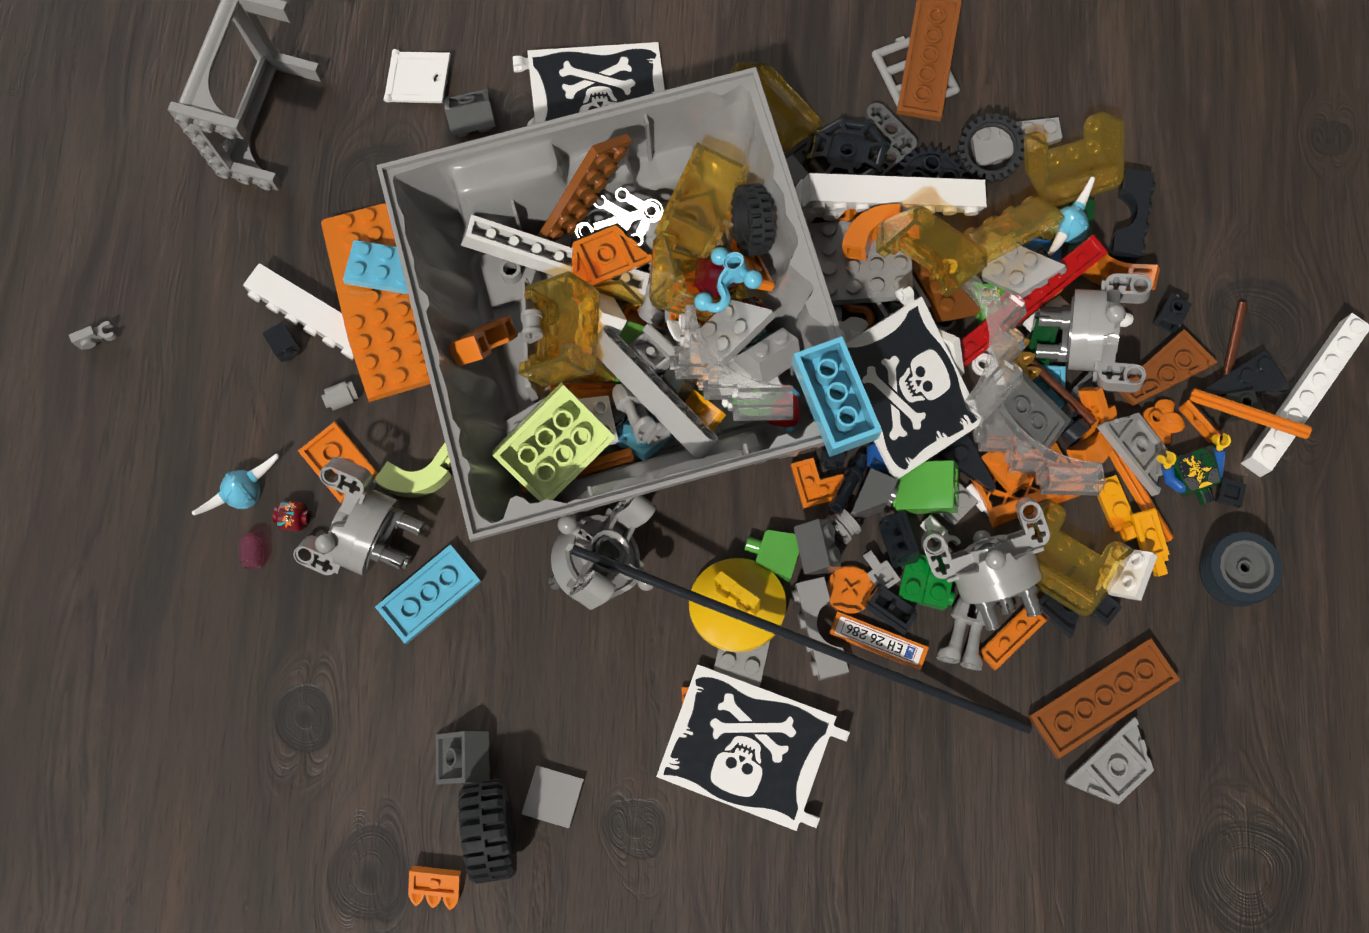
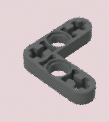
M873 103L867 108L866 121H873L875 123L874 126L885 141L889 142L890 149L887 150L886 155L892 154L896 158V161L893 163H887L884 160L883 173L880 176H887L899 166L900 162H903L905 155L910 156L911 151H915L917 140L884 105ZM874 112L876 114L879 112L880 117H878L877 115L873 117L872 113ZM892 125L896 127L897 132L889 134L885 128ZM909 142L910 147H904L900 153L899 150L901 149L902 144H907ZM876 156L871 161L875 162ZM864 167V171H863V172H865V171H867V170H869V169H868L867 167Z

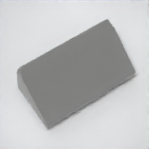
M645 332L628 344L656 374L665 372L668 368L675 369L677 367L674 359Z

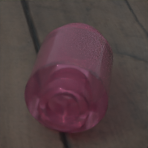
M257 533L244 534L243 538L238 540L239 563H242L243 569L261 568L262 562H264L263 538L258 537Z

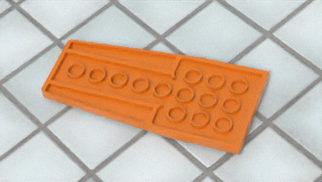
M383 203L322 220L321 225L347 338L368 401L372 402L431 384L409 295L344 284L343 281L354 240L397 247L386 204Z

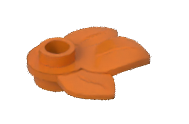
M1168 399L1157 401L1153 407L1145 409L1141 415L1165 445L1171 443V433H1178L1185 428L1183 418L1179 414L1173 413L1175 403Z

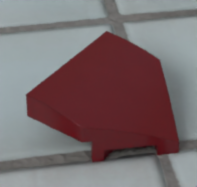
M697 259L692 287H696L700 293H709L712 299L715 300L720 297L717 283L720 274L724 270V266L715 265L711 259ZM733 282L731 285L727 287L728 291H731L732 289L743 284L744 282Z

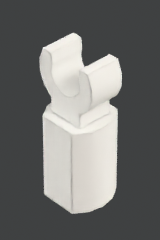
M932 515L920 525L925 532L931 529L939 531L946 545L950 541L956 546L961 543L956 536L949 535L947 533L948 530ZM933 537L936 542H940V539ZM947 545V548H948V550H949V553H951L952 550H951V549L948 547V545Z

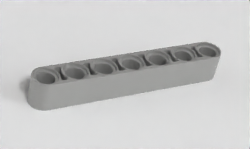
M603 327L589 345L590 350L693 456L698 459L705 458L719 441L716 434L616 332L608 327Z

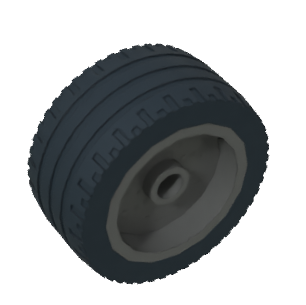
M1235 532L1217 539L1205 550L1201 558L1199 572L1203 586H1205V589L1212 597L1229 606L1244 607L1259 603L1275 592L1282 580L1283 566L1277 549L1266 538L1250 532Z

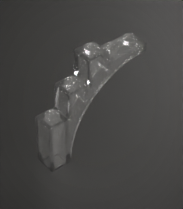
M964 271L958 278L960 286L983 312L989 330V353L984 371L976 387L964 402L967 410L986 424L1024 383L1023 370L1013 362L1026 348L1024 335L1014 327L1027 312L1025 301L1018 294L1012 295L1006 290L1001 296L994 288L990 287L988 289L985 287L981 279L976 275L970 276Z
M686 305L685 315H681V329H685V335H680V346H674V355H670V370L675 371L676 379H698L699 391L703 390L704 400H728V411L733 412V421L793 420V386L757 381L736 372L724 364L710 350L701 335L695 305Z
M986 379L983 388L979 390V402L983 403L981 421L978 428L974 429V442H978V451L1005 452L1004 460L1009 465V473H1036V484L1040 485L1041 494L1099 496L1105 485L1102 463L1083 461L1062 455L1030 437L1006 410L998 392L996 379Z

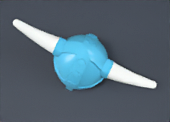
M1094 177L1090 178L1072 206L1064 207L1055 212L1051 225L1056 237L1048 251L1049 256H1052L1064 242L1079 243L1087 237L1089 221L1084 209L1095 181Z
M274 454L267 461L250 471L235 470L227 472L221 482L220 491L209 501L193 510L192 514L204 513L224 503L236 509H247L254 506L261 494L258 479L271 468L279 458V455Z

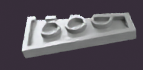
M1059 117L1016 122V125H1020L1022 128V134L1025 135V152L1041 149L1058 143L1062 139ZM985 127L977 131L971 138L974 163L980 168L992 163L993 165L1000 163L1004 159L1012 157L1013 142L1010 136L1002 129Z

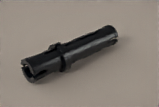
M857 453L852 464L846 468L844 479L828 505L832 512L836 514L843 512L856 485L862 481L863 472L867 467L866 454Z

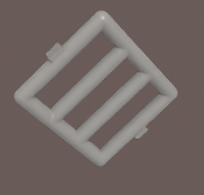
M904 36L897 38L895 43L872 52V57L896 106H898L901 84L896 85L891 75L903 71L906 60L887 67L883 56L907 48L910 37L905 38ZM951 70L948 78L949 88L946 89L945 98L958 94L960 91Z

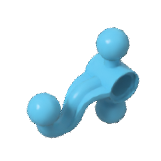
M716 247L711 252V261L715 265L724 266V270L720 274L717 283L721 300L718 303H713L711 295L702 292L696 295L694 304L700 311L721 312L730 304L731 297L727 289L729 285L733 282H744L748 288L757 289L762 284V275L756 270L749 271L741 253H729L724 247Z

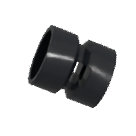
M1070 403L1061 408L1071 421L1059 436V439L1067 448L1092 428L1084 418L1077 417L1078 412Z

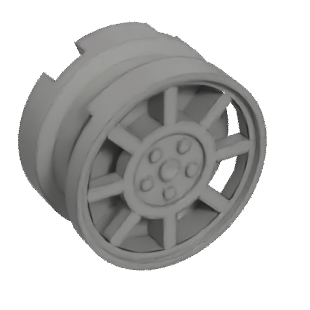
M845 509L841 514L834 513L832 516L828 515L825 520H830L835 529V536L844 544H848L852 540L851 537L854 533L859 534L861 532V528L856 520Z

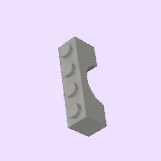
M821 577L796 583L795 590L792 591L794 604H799L801 614H798L800 628H805L808 637L831 645L821 637L817 628L819 611L830 602L825 578ZM805 646L806 651L812 654L813 661L810 662L813 676L817 675L818 681L845 675L849 672L846 662Z

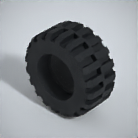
M495 779L465 784L460 788L458 796V818L461 847L468 878L476 884L511 879L517 872V847L513 811L506 782Z

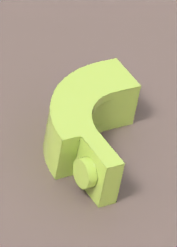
M446 443L443 444L432 462L419 471H404L387 461L375 478L377 484L386 491L401 497H421L435 492L452 477L449 471L446 470L447 466L451 467Z

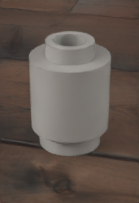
M344 381L324 389L325 394L321 395L326 408L331 407L333 411L354 403L353 400L358 399L352 381L348 383Z

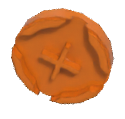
M856 566L841 567L829 577L826 584L830 597L829 603L837 611L844 614L861 612L865 609L861 602L874 584L863 569Z

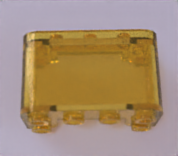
M697 142L654 233L704 258L707 254L711 256V252L719 243L724 232L725 225L721 223L723 219L727 221L731 214L732 207H730V203L733 199L734 189L738 185L746 184L748 178L744 175L748 167Z
M570 271L525 286L524 297L532 299L535 306L532 309L542 312L543 318L540 321V328L543 330V337L538 340L537 354L528 356V361L519 363V374L543 387H549L593 374L597 365L599 291Z

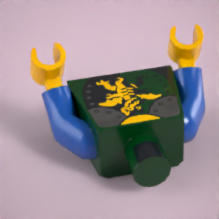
M1223 433L1222 441H1220V437L1217 434L1212 436L1211 440L1216 445L1214 448L1211 445L1178 457L1173 452L1166 450V459L1163 455L1159 454L1156 460L1163 464L1161 469L1164 483L1183 497L1196 493L1201 506L1215 501L1210 488L1221 483L1226 447L1231 443L1230 436Z

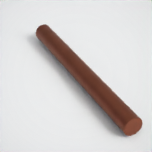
M1245 302L1238 303L1222 377L1234 370L1248 304Z
M1035 359L1028 365L1029 367L1040 368L1039 377L1065 403H1070L1078 412V415L1084 418L1090 426L1097 421Z

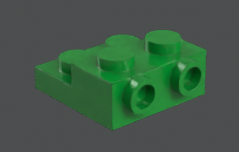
M919 554L917 563L904 565L897 596L907 602L944 611L948 605L952 606L955 592L951 591V587L955 581L948 583L946 578L940 579L934 576L927 557ZM936 556L939 564L938 567L940 570L944 569L941 557Z

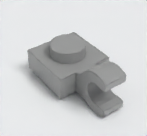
M105 321L95 328L88 326L71 333L69 337L71 343L83 350L95 347L103 339L112 341L117 338V335L114 332L106 334L107 329L112 328L113 324Z
M871 550L863 555L873 569L867 575L874 584L877 581L888 589L901 580L887 560L880 564Z

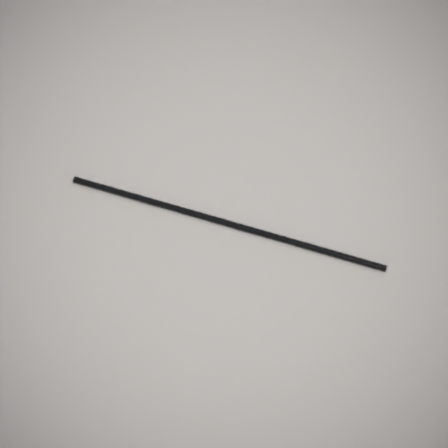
M573 545L570 554L1001 724L1027 734L1032 730L1031 724L577 545Z

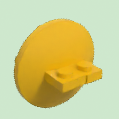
M731 558L719 561L705 569L698 576L691 591L782 626L785 618L786 596L779 579L772 571L755 563L756 561ZM689 601L690 618L696 631L714 647L730 652H746L763 646L775 636L773 633Z

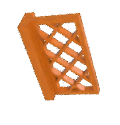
M1056 442L1049 450V452H1054L1057 458L1056 464L1043 460V455L1037 450L1016 456L1023 458V461L1029 460L1037 463L1034 476L1029 485L1021 488L1026 490L1023 497L1018 498L1010 495L1008 492L1004 493L996 489L991 493L971 479L990 515L989 521L992 527L1018 519L1015 507L1017 502L1024 497L1034 499L1042 509L1080 496L1084 484L1080 477H1075ZM1039 465L1053 469L1051 476L1047 477L1036 473ZM1055 471L1065 473L1069 480L1061 482L1053 479ZM990 474L991 478L994 479V483H996V479ZM1034 478L1048 483L1047 487L1042 490L1031 487ZM993 494L1004 498L1003 503L993 507L989 501L990 495ZM1034 505L1025 506L1023 515L1033 513Z

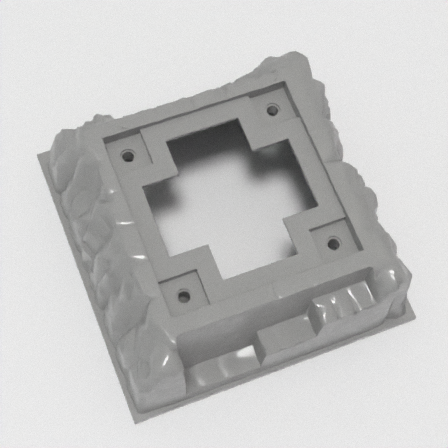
M756 67L376 165L471 542L563 516H573L581 511L587 512L599 506L748 465L765 463L770 459L794 457L800 451L825 446L792 366L779 375L782 390H786L785 388L788 385L801 395L798 397L800 412L798 423L800 424L790 433L785 432V427L774 426L762 419L753 418L747 413L731 408L730 405L724 408L719 382L701 388H698L697 385L694 387V390L726 414L713 431L719 441L705 458H696L673 437L647 460L643 461L634 455L633 462L576 478L553 500L545 499L540 502L531 492L523 494L519 487V481L492 456V450L507 436L506 421L535 404L530 400L525 387L524 342L521 337V331L523 330L521 321V278L528 279L532 285L535 297L556 311L568 310L569 306L561 278L461 246L467 222L472 214L538 236L591 146L627 133L632 140L627 149L628 153L619 161L617 170L610 175L607 180V186L599 194L606 195L609 201L629 212L639 210L626 201L620 202L616 199V190L620 187H626L629 189L630 194L643 201L648 199L658 200L663 206L662 216L666 220L674 219V217H684L697 223L700 227L699 230L702 234L704 233L705 245L697 257L691 260H683L681 266L689 265L691 270L696 268V260L711 259V252L716 247H724L729 253L733 252L730 244L735 236L732 230L733 223H731V218H733L731 214V208H733L731 200L733 199L734 189L738 185L762 184L763 188L765 187L767 190L766 194L769 195V202L772 205V221H774L772 230L774 231V236L772 237L771 249L768 253L760 255L775 286L772 292L750 289L743 283L729 291L731 300L743 302L750 297H760L777 315L765 330L772 334L784 328L798 338L800 351L841 336L843 337ZM620 190L619 197L625 199L627 193L624 190ZM599 197L597 203L604 205L605 201L602 197ZM592 204L588 210L589 214L581 222L596 223L602 221L608 211L603 208H596ZM648 207V210L656 212L655 207ZM638 220L633 221L631 225L634 226ZM583 226L582 232L589 234L590 229L587 226ZM567 233L553 242L570 247L573 234L569 235ZM681 266L678 269L675 277H679L682 275ZM509 269H516L514 274H506ZM721 296L713 300V303H718L721 300ZM507 315L511 316L518 337L508 343L492 348V353L484 359L457 367L455 361L450 356V342L485 322ZM611 444L607 450H603L597 457L624 449L616 444Z

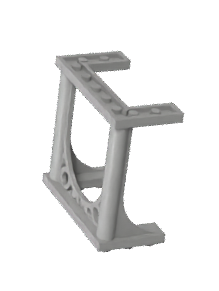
M221 0L178 103L171 101L168 111L173 116L174 121L180 125L183 132L190 138L191 143L196 146L200 154L206 159L207 164L213 168L217 176L224 179L234 178L246 185H249V183L256 184L264 190L274 189L279 191L282 182L276 173L262 170L252 156L250 139L253 127L276 70L319 82L322 81L324 73L318 63L276 52L256 14L290 23L293 13L286 1ZM232 21H234L257 60L235 118L228 117L216 106L210 91V76Z

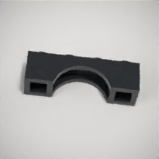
M1127 167L1120 177L1117 198L1129 207L1132 222L1128 227L1117 229L1110 238L1108 255L1118 261L1135 264L1145 254L1146 244L1143 241L1144 236L1147 235L1149 230V223H1146L1147 216L1150 215L1152 210V202L1149 201L1156 185L1153 182V172Z

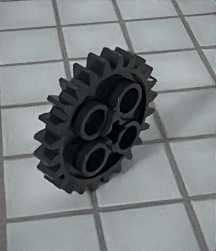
M931 146L928 147L926 152L923 147H920L918 153L912 150L910 156L905 155L903 162L899 163V170L895 173V176L969 179L964 177L967 170H960L963 162L955 163L956 155L950 158L948 156L949 150L943 154L941 153V147H938L935 152ZM926 165H931L934 169H930ZM936 212L934 214H930L931 218L935 216ZM938 212V214L942 217L943 212Z

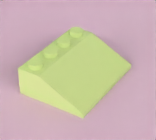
M561 382L492 450V456L541 502L545 499L553 500L616 437Z

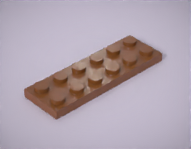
M962 0L916 1L896 114L941 121Z
M627 133L591 146L539 232L538 237L556 241L567 233L569 235L575 233L576 226L589 214V208L598 200L600 191L607 186V180L610 175L617 170V164L628 153L627 149L632 140Z
M1150 638L1028 717L1055 758L1059 759L1180 679Z

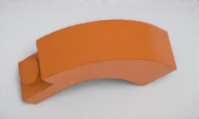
M901 204L880 205L863 212L850 224L842 242L844 258L867 261L872 243L884 234L901 233L921 236L923 230L922 215L912 212L902 213Z
M1106 254L1081 275L1100 286L1102 281H1106L1108 276L1116 273L1146 275L1152 281L1151 290H1155L1160 268L1158 265L1121 262ZM1140 286L1134 288V289H1144V290H1145V288L1140 287Z
M1084 387L1078 391L1082 406L1097 421L1075 445L1066 450L1072 470L1076 472L1094 471L1105 462L1113 448L1097 428L1099 424L1117 419L1115 405H1107L1102 387Z

